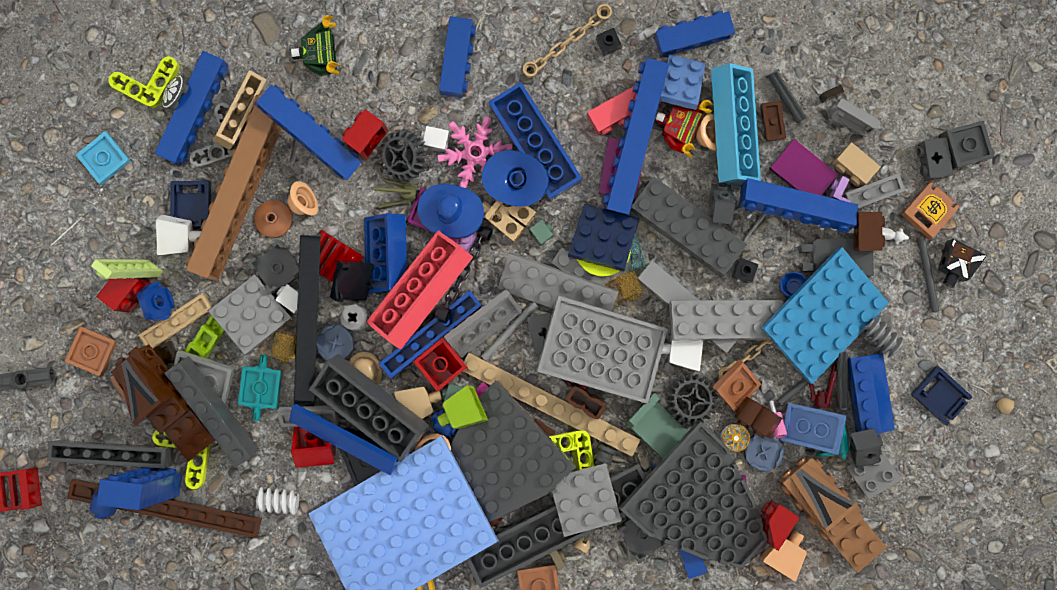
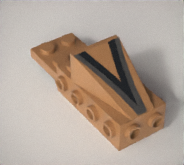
M803 456L795 463L796 465L792 469L782 473L781 478L778 480L782 485L780 489L786 496L790 495L793 498V504L800 512L804 511L807 515L805 517L806 520L813 527L816 526L820 530L818 534L826 542L830 541L854 571L859 573L887 547L863 520L864 518L860 514L862 511L858 505L848 498L849 495L843 488H838L834 484L836 480L829 472L825 473L823 471L822 463L816 457L813 459L809 456Z

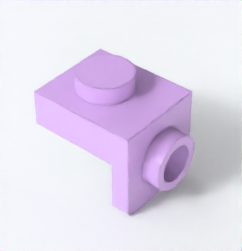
M844 176L837 180L835 179L830 186L832 191L829 197L851 203L850 200L842 197L850 179Z

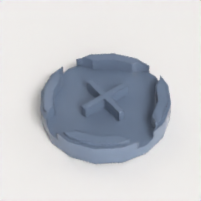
M331 324L319 332L316 348L318 354L325 360H329L337 354L346 360L353 352L355 340L349 329L342 325Z
M755 434L750 437V442L744 449L746 461L751 467L766 472L779 466L783 460L784 450L779 439H773V436L771 438L765 436L763 439Z

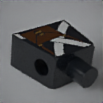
M955 239L946 241L938 267L939 271L947 274L943 284L954 288L957 280L961 282L969 281L987 255Z

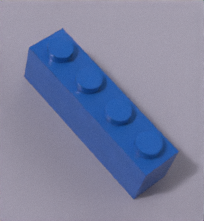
M717 11L712 16H699L691 22L681 21L676 23V26H662L655 32L654 39L659 56L662 58L669 56V54L673 55L731 39L735 34V29L730 12L723 13V11Z
M450 16L439 87L440 95L463 98L464 92L467 93L468 81L465 80L466 74H470L471 63H468L469 56L473 55L474 47L471 44V38H475L476 26H473L472 19Z

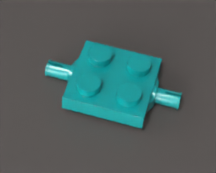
M260 355L259 366L242 367L238 405L253 408L252 420L260 421L261 409H278L282 371L272 370L267 367L268 355Z

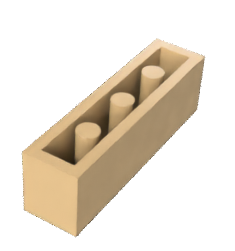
M250 70L247 72L212 140L213 142L229 150L232 148L246 122L247 115L254 106L255 96L259 95L267 79Z

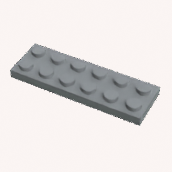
M511 252L508 255L497 288L502 291L507 289L510 294L550 308H554L556 297L561 296L608 311H612L619 290Z
M783 300L670 301L672 341L771 340L761 327L783 305Z

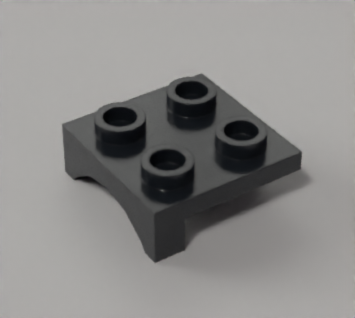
M337 260L330 298L337 302H343V299L366 301L368 289H373L370 283L375 282L371 278L374 264Z

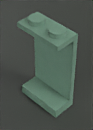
M653 393L650 395L648 404L642 403L627 419L625 424L663 459L688 430L672 417L658 402L660 397Z

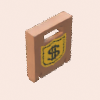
M932 181L926 184L901 213L907 221L929 240L934 238L960 207L958 204L952 207L951 205L954 203V200L938 186L932 189L931 187L934 185ZM917 212L920 213L931 225L926 227L914 215Z

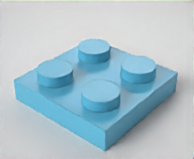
M106 131L76 154L77 158L100 185L104 184L131 162Z

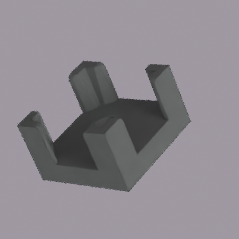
M984 121L946 130L939 135V138L947 137L952 157V170L973 163H982L994 158Z
M280 240L271 244L273 248L261 257H253L247 262L251 269L256 271L266 284L264 287L273 295L277 294L282 286L289 285L296 280L299 273L298 261L285 243Z
M630 518L616 526L638 564L646 560V555L661 546L665 548L669 545L660 539L648 536Z

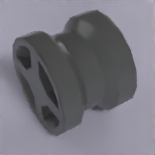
M598 444V452L594 454L593 458L611 465V459L616 454V450Z

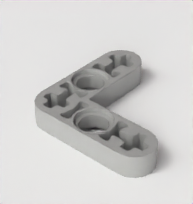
M224 102L217 104L214 110L219 126L224 118L220 114L223 112L222 108L228 110L230 106ZM238 135V137H237V139H236V141H235V143H236L237 145H238V143H239V140H238L239 135ZM216 143L193 151L190 154V162L197 168H205L232 159L233 149L226 151L223 146ZM220 148L222 150L221 157L214 158L213 151ZM198 155H200L201 157L209 156V158L211 159L209 161L208 158L201 159V163L195 161L198 159Z

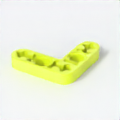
M164 57L147 86L120 72L112 73L108 80L110 86L150 108H156L161 104L164 91L169 82L176 77L180 66L173 57ZM167 63L172 64L173 68H167ZM162 71L165 72V73H167L169 76H168V77L165 76V75L162 73ZM159 78L165 79V84L162 87H157L156 81ZM120 79L121 81L126 83V86L124 87L119 83L117 84L115 80ZM134 85H138L140 88L136 95H132L130 91ZM146 93L151 97L153 96L155 98V101L153 102L148 100L146 97H144V94Z
M157 430L153 433L152 437L156 445L177 448L173 442L171 444L170 439L162 441ZM210 445L198 454L203 459L201 466H196L193 463V459L187 463L185 483L190 489L200 488L205 483ZM192 469H201V472H197L196 475L199 482L194 485V481H191V478L195 477L196 471L192 472Z
M577 430L549 436L563 452L572 450L573 462L576 465L575 471L582 469V467L594 466L590 436L586 431ZM563 437L567 439V446L565 448L561 445ZM582 453L586 455V461L583 464L580 462V455Z

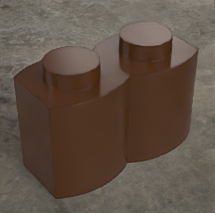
M573 383L566 394V400L572 406L583 409L584 413L593 419H599L606 409V404L602 398L595 394H589L587 389H583L576 383Z
M749 397L745 398L735 414V417L739 419V424L746 428L751 426L755 429L753 433L763 439L765 436L771 438L783 419Z

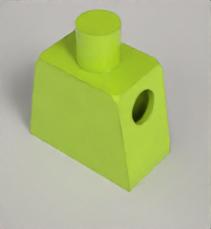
M468 385L443 402L445 413L437 417L442 427L451 424L453 429H462L488 421L474 386Z

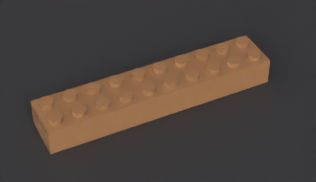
M262 90L260 91L259 95L257 94V95L255 96L253 103H254V102L258 99V97L263 93ZM255 105L252 112H249L247 115L246 127L239 134V143L237 148H234L232 151L231 163L224 170L225 177L222 184L220 183L217 187L216 199L209 206L210 213L208 218L203 221L201 235L196 238L193 254L188 257L186 262L187 271L218 282L282 130L279 125Z

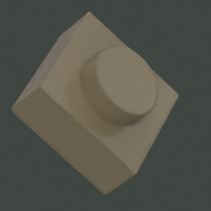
M562 549L551 552L550 555L558 570L564 568V561L567 559Z

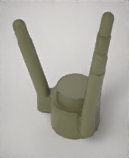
M384 178V182L401 186V188H371L374 191L400 193V198H404V200L379 205L378 209L411 204V200L416 201V186L412 185V183H403Z

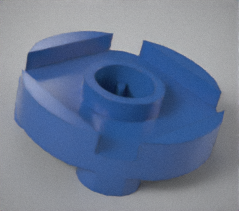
M158 282L144 286L142 291L137 293L144 318L148 321L159 322L166 320L171 316V308H174L171 292L167 287L163 288L160 286L161 283Z

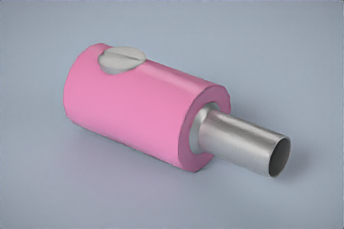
M768 401L769 410L782 417L781 412H777L774 401ZM783 419L773 433V439L787 436Z

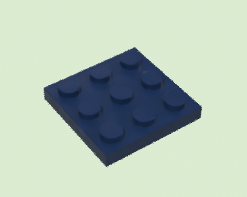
M584 204L568 257L624 272L639 218Z

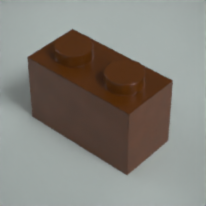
M857 212V223L854 227V251H883L885 236L882 235V227L885 226V217L882 216V212Z

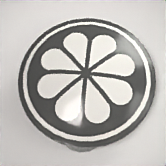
M177 75L167 85L162 98V107L164 109L176 110L181 95L187 93L189 86L185 84L183 75Z

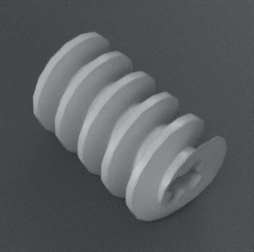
M350 305L343 309L341 322L347 329L364 330L369 325L366 321L369 319L370 314L366 308Z
M877 316L872 318L869 324L865 325L860 332L867 330L865 337L872 335L873 337L870 342L878 341L876 348L884 346L882 353L889 351L890 353L887 358H890L902 347L904 339L902 337L898 338L897 332L892 333V327L886 328L887 323L885 321L881 322V317Z

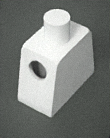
M160 215L156 219L157 255L190 251L193 247V242H195L197 237H200L202 231H193L192 221Z
M670 336L669 343H664L661 354L668 355L667 363L700 371L703 340L672 341V336Z

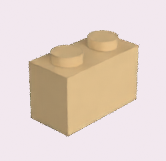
M852 142L832 162L839 173L847 175L853 185L860 187L866 185L881 168Z

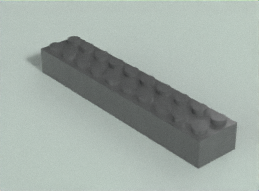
M637 462L609 475L618 509L646 478ZM554 503L496 532L495 535L499 540L497 543L466 561L479 587L482 588L599 528L564 537ZM619 509L620 517L625 516V514Z

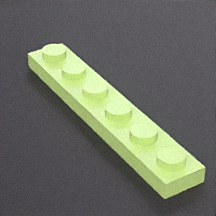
M96 259L91 267L97 270L96 274L103 279L159 277L163 270L149 260Z

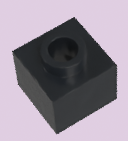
M614 28L596 36V41L603 56L621 49V42ZM612 38V42H607L606 39Z
M739 258L732 277L750 284L753 282L759 264ZM744 267L750 269L748 274L744 272Z

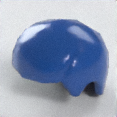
M798 272L786 273L779 283L781 294L789 299L807 278Z

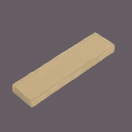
M201 293L172 312L168 319L157 322L138 336L145 346L149 344L152 348H155L208 314V310L213 306L205 293Z

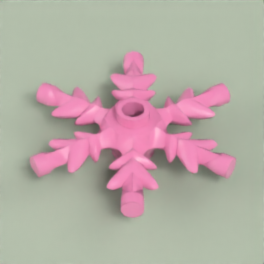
M484 117L482 126L476 125L478 134L474 132L477 139L473 142L469 140V134H465L464 126L459 129L454 121L448 125L455 133L451 137L460 140L457 143L464 144L465 148L463 151L455 148L456 152L446 149L448 154L437 155L438 162L449 160L448 165L453 164L456 160L459 163L462 158L467 160V165L461 167L465 170L458 174V177H463L459 185L461 187L467 188L469 180L474 182L472 173H476L474 166L480 164L482 172L487 162L486 156L488 154L493 156L500 151L513 150L512 143L502 145V140L498 141L494 146L493 142L489 147L483 145V141L489 139L485 136L492 132V129H488L491 122L489 117ZM472 151H477V152H478V156H477V157L473 156V155L471 154V152H472Z

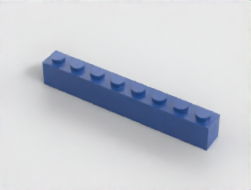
M646 58L644 62L639 64L638 73H640V77L633 86L635 95L628 105L630 114L629 118H625L623 124L624 136L620 137L618 142L620 151L613 161L615 170L613 175L610 174L608 180L610 189L609 193L604 195V209L626 215L630 213L669 63Z

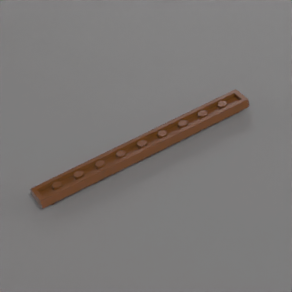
M71 479L67 499L91 503L93 494L99 490V484ZM169 499L141 510L117 508L119 510L253 538L258 537L262 521L260 517Z

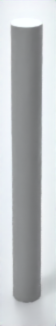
M532 302L488 347L481 357L487 361L527 317L536 310L538 305Z

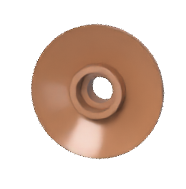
M266 201L255 212V226L266 237H280L287 233L292 225L291 210L281 201ZM270 215L275 216L273 221H269Z

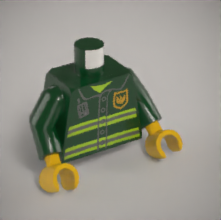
M325 15L321 23L301 37L302 47L291 49L293 60L303 59L306 68L319 76L339 74V71H336L337 66H340V64L336 62L334 34L329 29L335 28L336 23H330L334 17Z

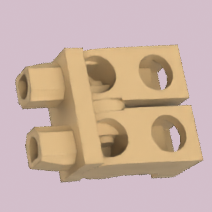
M494 199L496 201L494 205L490 206L484 201L482 204L485 220L514 244L525 231L524 227L527 228L537 216V213L528 206H511Z

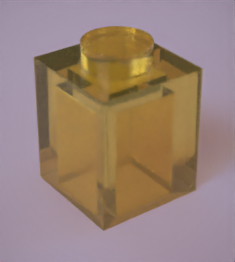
M634 270L615 278L623 300L628 298L629 301L640 297L639 293L643 290Z
M275 333L271 356H276V360L288 362V359H294L296 336Z

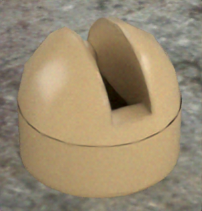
M1002 398L998 400L996 407L1001 413L1008 415L1014 407V401Z
M581 537L575 541L573 547L587 554L590 542L587 539L583 543L584 537Z

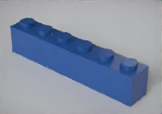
M202 51L187 83L189 86L188 91L185 95L181 96L178 107L174 111L154 154L179 166L187 160L188 150L196 141V133L204 124V116L212 107V99L220 90V82L228 73V64L223 59Z
M269 85L253 104L342 180H348L362 163L358 160L359 156L354 151H348L344 148L345 144L340 139L329 135L330 131L322 124L319 126L315 123V118L310 113H304L300 110V105L295 100L286 98L283 95L285 92L280 87Z
M747 178L741 185L739 207H744L748 211L756 210L766 215L782 216L786 220H799L803 224L811 223L818 225L820 228L837 229L838 232L842 233L849 232L856 226L858 204Z
M469 290L449 306L452 312L446 324L434 318L414 334L401 350L397 348L378 364L390 379L395 378L410 366L416 358L448 334L451 329L457 327L467 317L477 312L482 307V304Z

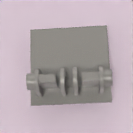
M883 453L880 455L879 463L858 468L852 463L846 467L861 488L862 495L868 499L875 497L902 481V478Z

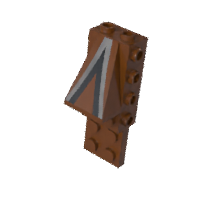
M149 344L141 348L137 346L128 352L129 357L119 360L115 364L116 368L111 371L115 380L123 388L131 421L136 425L148 419L159 434L165 432L189 462L213 443L215 439L165 375L169 368Z

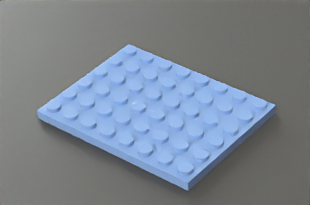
M443 436L409 454L402 462H396L391 475L380 471L309 513L346 590H415L499 541Z

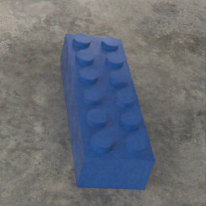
M521 82L488 101L489 108L515 149L536 158L544 165L549 177V184L545 193L549 202L581 183V175Z
M138 467V469H131V471H124V473L108 475V478L100 479L97 505L141 510L180 495L182 473L176 472L175 468L157 470V468Z

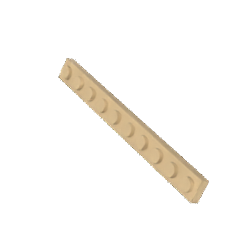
M468 353L464 361L468 368L463 372L489 385L495 380L499 381L511 396L578 430L586 431L590 436L633 456L641 439L601 419L589 417L582 409L572 406L570 403L471 353Z

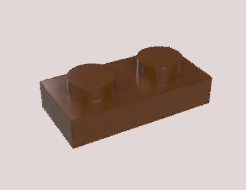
M781 101L762 103L760 107L766 142L786 139Z

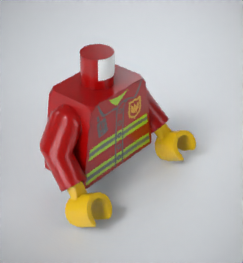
M709 100L699 102L696 110L677 105L671 109L669 115L658 111L654 122L664 125L661 135L664 136V141L671 150L685 153L688 158L692 157L688 151L692 149L696 151V148L691 143L703 116L701 112L704 111L706 114L712 112L710 109H706L708 105H713Z

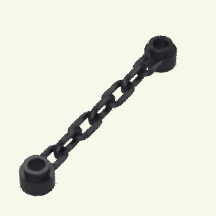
M487 226L479 228L477 233L479 239L468 252L473 258L464 268L467 272L464 278L462 275L457 277L455 285L449 289L445 297L446 303L443 307H438L435 313V318L444 324L448 322L452 312L449 306L455 302L459 294L461 282L467 279L472 261L477 259L480 254L482 242H489L493 233L492 228ZM474 247L478 250L475 257L471 254ZM452 290L454 293L456 292L453 299L449 297Z

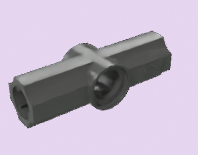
M53 367L0 374V391L53 384L56 374ZM23 375H24L25 378H26V381H25L24 384H23L22 381H21V378H22Z

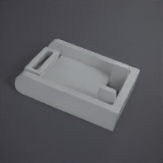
M843 98L837 101L827 113L831 120L838 121L863 137L874 132L881 124L880 120Z

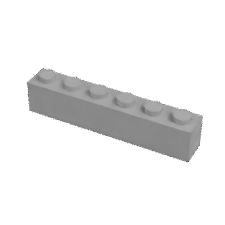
M651 261L636 279L668 307L670 301L704 300L696 298L694 296L695 292L690 287H683L679 283L680 279L672 273L669 275L665 272V267L658 261ZM737 340L708 341L722 353H727Z

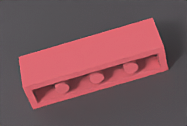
M633 87L587 112V118L597 136L601 133L603 135L610 133L613 130L612 127L618 124L622 126L625 118H629L630 111H628V105L635 95Z

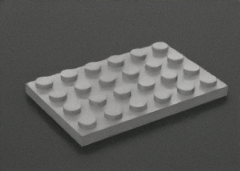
M557 296L536 372L648 404L668 329Z

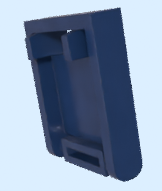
M171 181L170 216L192 221V227H201L203 221L208 218L210 213L211 182ZM183 186H198V192L200 193H183Z
M935 366L910 394L946 426L950 422L944 416L953 420L968 404L961 397L964 396L967 400L972 399V395L939 366ZM935 378L937 380L936 384L928 392L924 391L923 389Z

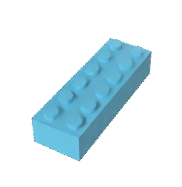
M731 63L712 68V100L714 104L719 183L742 185L747 178L761 181L753 69Z

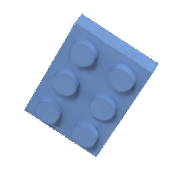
M669 54L667 59L669 68L660 101L696 110L706 63Z
M788 403L784 420L787 436L782 437L780 440L839 454L846 415Z

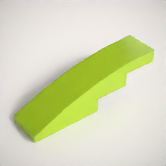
M210 315L206 324L201 326L195 339L188 344L184 352L207 359L225 333V330Z

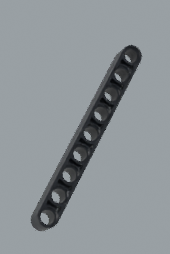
M300 235L294 405L297 404L301 407L314 406V393L309 389L315 381L321 242L320 236Z

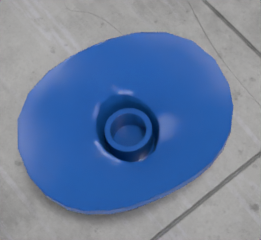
M504 150L495 153L488 159L482 170V184L488 194L494 199L511 206L524 207L538 202L545 195L549 184L548 173L544 165L536 158L519 151Z
M438 184L429 187L421 195L417 206L418 217L423 226L434 234L439 230L448 238L453 239L466 238L476 233L484 219V207L481 199L473 191L452 184Z

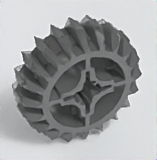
M407 129L395 130L383 139L385 144L380 145L383 151L378 153L383 157L380 162L385 164L382 169H388L387 175H393V179H399V181L413 180L419 177V173L425 171L423 167L428 165L425 162V159L429 157L425 155V151L428 148L423 147L425 141H420L421 136L415 135V131H408ZM403 140L406 142V145H399L398 142ZM408 165L410 168L408 170H405L401 168V166Z
M691 373L687 374V380L683 375L680 376L681 382L674 379L673 382L677 386L669 385L673 393H666L667 396H672L671 400H666L667 404L672 403V406L668 407V411L675 410L672 417L675 418L680 415L678 418L680 423L685 418V425H689L690 420H692L694 425L697 419L704 423L703 416L709 420L711 417L708 412L713 414L716 412L714 409H711V406H718V403L713 402V399H717L718 395H712L715 390L713 388L709 389L712 382L708 381L705 384L706 377L703 376L699 380V374H695L694 379H692ZM692 383V387L687 394L678 393L684 385ZM698 385L704 389L707 399H703L698 395ZM691 394H693V397L697 400H701V402L696 401L693 402L692 405H690L691 401H689L688 399H684L683 397H691ZM677 399L685 402L686 414L678 407ZM697 405H706L700 413L692 415Z

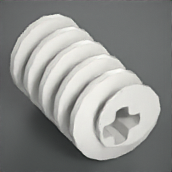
M260 487L256 498V509H259L260 512H265L267 509L268 513H272L275 510L277 514L281 511L284 514H288L290 511L292 515H295L299 506V493L295 496L294 490H291L290 494L287 495L286 489H283L282 494H279V490L276 488L272 494L271 488H268L266 493H264L263 487Z

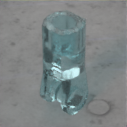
M638 234L634 237L630 253L633 271L639 267L646 268ZM639 254L640 260L634 261L633 256Z

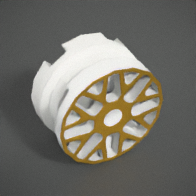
M738 424L725 426L720 435L721 441L729 450L734 452L744 450L750 442L748 430Z

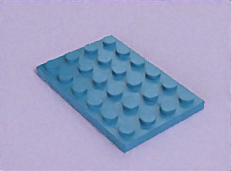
M838 247L773 314L761 329L806 381L813 384L839 357V353L843 352L856 339L863 327L868 325L870 320L875 318L889 302L844 248Z

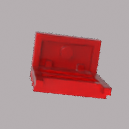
M320 230L319 233L322 234L320 237V251L323 247L324 249L320 254L319 274L333 282L337 260L361 262L364 256L325 231ZM331 253L330 257L328 258V260H327L326 263L324 264L325 260L327 259V257H328L329 254Z
M38 467L0 473V512L17 509L25 510L42 506ZM15 474H18L22 505L18 503ZM4 476H8L10 507H7Z

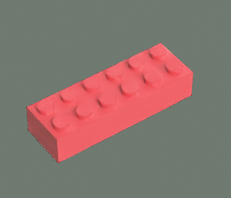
M438 230L366 323L388 342L401 350L472 260L473 256Z

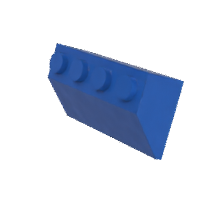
M385 213L364 218L365 262L374 264L371 278L375 281L370 283L373 289H368V293H389L407 270L406 216L403 214Z
M883 353L848 358V387L855 432L874 428L876 434L895 430Z

